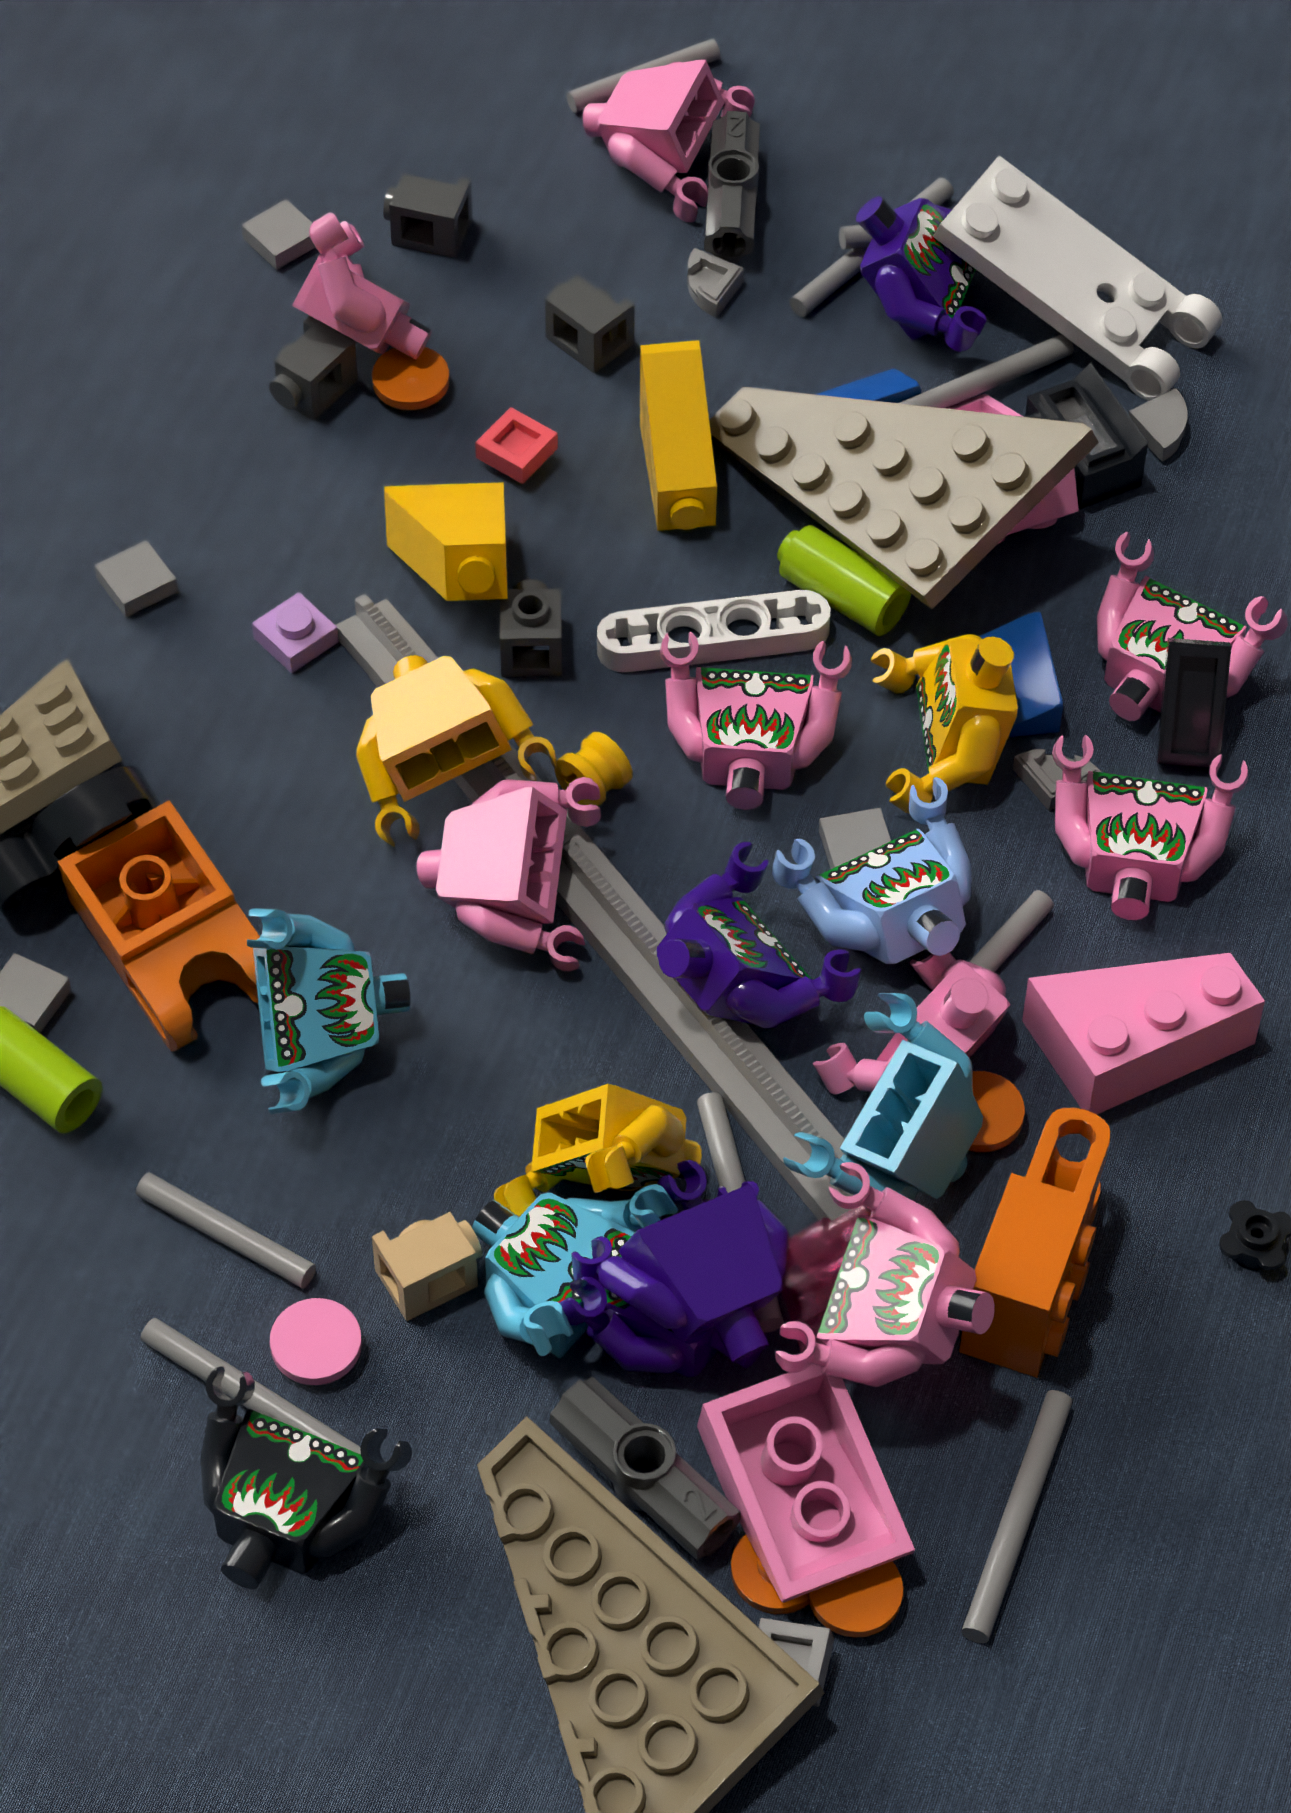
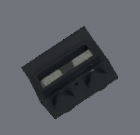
M1091 363L1073 380L1027 396L1025 417L1084 423L1092 429L1099 442L1074 467L1079 509L1142 486L1149 442Z

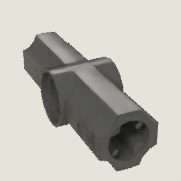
M727 111L725 116L713 121L710 161L708 164V196L704 248L705 251L731 263H738L742 257L753 253L759 177L760 123L753 121L747 112Z
M594 1377L584 1381L579 1379L562 1394L561 1400L550 1413V1424L613 1482L615 1494L621 1503L632 1510L646 1512L696 1560L703 1556L710 1557L727 1542L729 1535L740 1522V1511L676 1453L674 1440L666 1430L657 1425L643 1423ZM645 1461L657 1465L659 1469L644 1474L635 1472L629 1467L635 1463Z

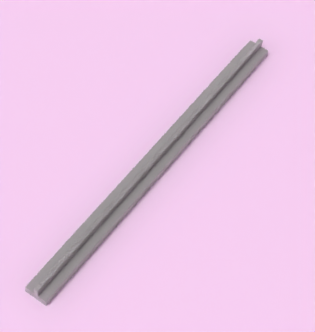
M366 594L355 599L356 615L336 624L339 642L369 675V678L377 688L395 680L393 676L394 666L404 657L418 655L423 657L428 663L438 659L387 598L374 605L373 601ZM511 744V751L453 778L472 802L502 780L531 781L523 775L518 761V752ZM535 773L537 781L542 782V780ZM567 813L556 904L710 1090L722 1095L725 1108L846 1252L858 1214L870 1217L872 1210L863 1205L856 1209L839 1207L833 1201L829 1187L838 1190L842 1195H853L831 1185L830 1176L824 1175L820 1178L807 1177L790 1170L783 1161L785 1157L804 1164L811 1157L812 1149L810 1143L794 1136L795 1133L804 1132L825 1139L832 1145L835 1157L839 1159L844 1155L840 1147L845 1139L747 1023L708 1015L700 1009L675 978L668 977L662 972L659 967L656 950L657 946L666 936L665 926L585 831L570 820Z

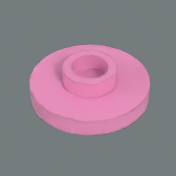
M311 1298L292 1304L277 1317L270 1333L271 1354L277 1368L285 1376L301 1384L322 1385L340 1379L354 1367L361 1353L362 1338L357 1319L345 1306L329 1299Z

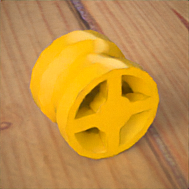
M592 732L581 742V750L577 753L564 754L557 760V768H554L556 778L563 790H566L572 781L582 777L592 779L599 786L600 799H583L577 802L580 805L592 804L599 807L606 800V792L610 789L623 788L633 778V770L623 750L615 741L601 732Z

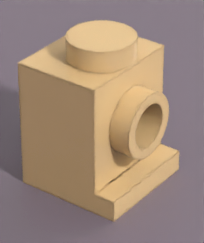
M451 1212L432 1221H417L405 1228L399 1237L389 1240L384 1230L372 1236L375 1271L406 1321L478 1287L476 1259L482 1257L481 1245L471 1225L466 1220L457 1223Z

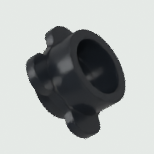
M1246 1200L1234 1203L1229 1211V1217L1232 1220L1229 1232L1224 1233L1220 1237L1219 1248L1221 1252L1246 1269L1274 1270L1279 1268L1285 1259V1253L1282 1250L1284 1240L1291 1236V1216L1281 1211L1272 1214L1265 1210L1256 1209L1252 1202ZM1259 1231L1263 1237L1255 1238L1251 1236V1232Z

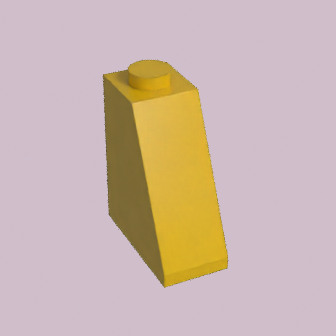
M695 340L640 345V429L657 531L689 530L696 527L716 526L717 482L700 342Z
M504 482L384 486L387 546L446 601L508 599Z

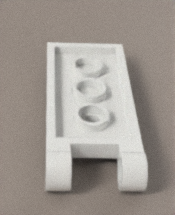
M1000 155L940 223L933 235L935 239L1120 377L1137 396L1147 401L1169 392L1180 378L1179 365L1169 353L1155 347L1143 349L1140 346L1155 326L1160 322L1170 330L1175 339L1181 344L1190 348H1202L1209 342L1222 324V314L1210 299L1198 294L1184 295ZM1097 291L1106 293L1114 302H1104L1098 297Z

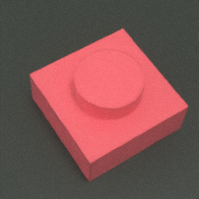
M510 407L475 442L476 458L519 483L524 484L558 449V433Z

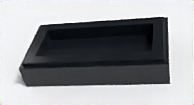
M1168 638L1156 754L1157 764L1210 767L1213 759L1221 754L1232 647L1230 642Z

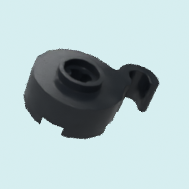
M135 766L118 767L94 776L52 802L39 814L26 832L0 842L1 909L9 910L18 904L15 897L36 884L47 886L56 881L63 880L57 861L161 805L140 769Z

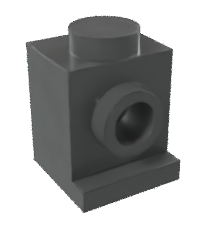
M403 174L397 188L391 186L388 189L383 207V218L390 221L392 245L456 259L473 220L471 179L460 177L457 185Z
M577 274L568 282L558 284L545 298L546 339L595 374L634 344L635 304L627 298L619 304L616 303L608 292L594 287Z
M309 315L303 321L304 334L294 343L287 344L274 361L276 378L269 383V391L275 401L282 407L289 410L294 409L315 421L358 380L355 340Z
M538 580L521 581L513 589H507L508 599H500L501 677L562 676L561 589H549L545 583ZM513 646H549V650H513Z

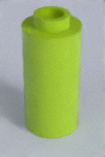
M813 525L805 526L800 531H791L778 549L777 560L780 562L779 574L781 577L802 590L819 593L827 600L831 608L877 636L887 634L897 624L907 608L911 597L909 591L859 553Z
M0 1006V1086L59 1133H68L75 1130L88 1119L98 1105L103 1091L102 1082L9 1008Z

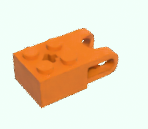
M170 800L57 861L68 899L170 1051H176L197 1039L198 1034L192 1026V1011L188 1003L190 996L202 985L217 980L235 983L253 1002L258 1003L253 948L247 946V939L257 940L260 936L235 901L234 893Z
M1061 1108L1053 1112L1045 1123L1026 1176L1011 1173L975 1267L976 1282L973 1290L990 1293L993 1297L995 1304L993 1321L990 1328L983 1334L962 1331L960 1353L1036 1378L1046 1354L1058 1357L1070 1321L1067 1315L1072 1300H1079L1090 1266V1262L1087 1260L1096 1234V1227H1093L1092 1223L1097 1212L1101 1187L1100 1177L1106 1162L1110 1143L1109 1125L1097 1114L1079 1108ZM1068 1134H1081L1089 1140L1091 1147L1085 1160L1073 1162L1061 1157L1057 1149V1141Z

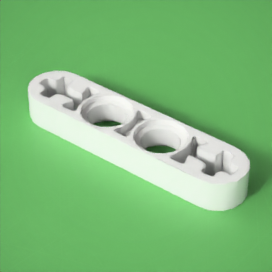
M794 590L619 611L609 614L598 625L597 655L605 667L616 672H636L669 668L661 659L660 646L665 635L672 629L680 626L693 628L700 634L699 638H697L699 644L698 653L690 665L808 651L815 649L820 642L826 641L829 636L830 606L827 600L819 593L810 590ZM797 616H806L807 622L811 624L801 625ZM771 618H776V628L779 629L770 630ZM739 619H748L755 622L760 629L754 634L740 636L732 633L728 629V625ZM657 632V644H651V634L649 633ZM627 637L630 646H620L617 638ZM669 637L668 650L672 656L681 659L690 654L689 643H679Z

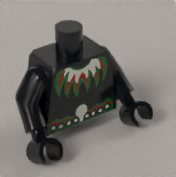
M221 1366L211 1371L206 1380L207 1395L214 1404H217V1409L215 1412L208 1414L200 1457L203 1500L205 1506L214 1515L217 1536L224 1542L233 1545L221 1566L222 1573L233 1583L241 1587L257 1589L272 1562L298 1573H306L312 1569L319 1558H330L368 1536L391 1487V1483L387 1479L390 1471H399L408 1465L412 1458V1448L407 1441H399L393 1450L392 1457L386 1462L381 1456L380 1448L382 1442L387 1437L388 1429L377 1428L368 1432L360 1446L361 1454H358L252 1409H248L242 1419V1417L237 1415L238 1406L246 1403L252 1397L255 1390V1381L249 1372H242L239 1392L231 1399L223 1393L221 1388L225 1372L224 1366Z

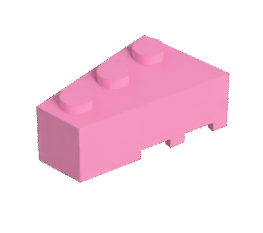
M1223 953L1028 978L1022 1022L1080 1108L1100 1114L1254 1045L1265 1000L1232 954Z

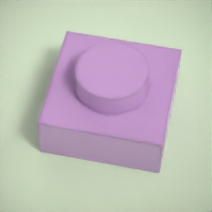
M300 592L252 623L254 639L291 674L339 642L337 626Z

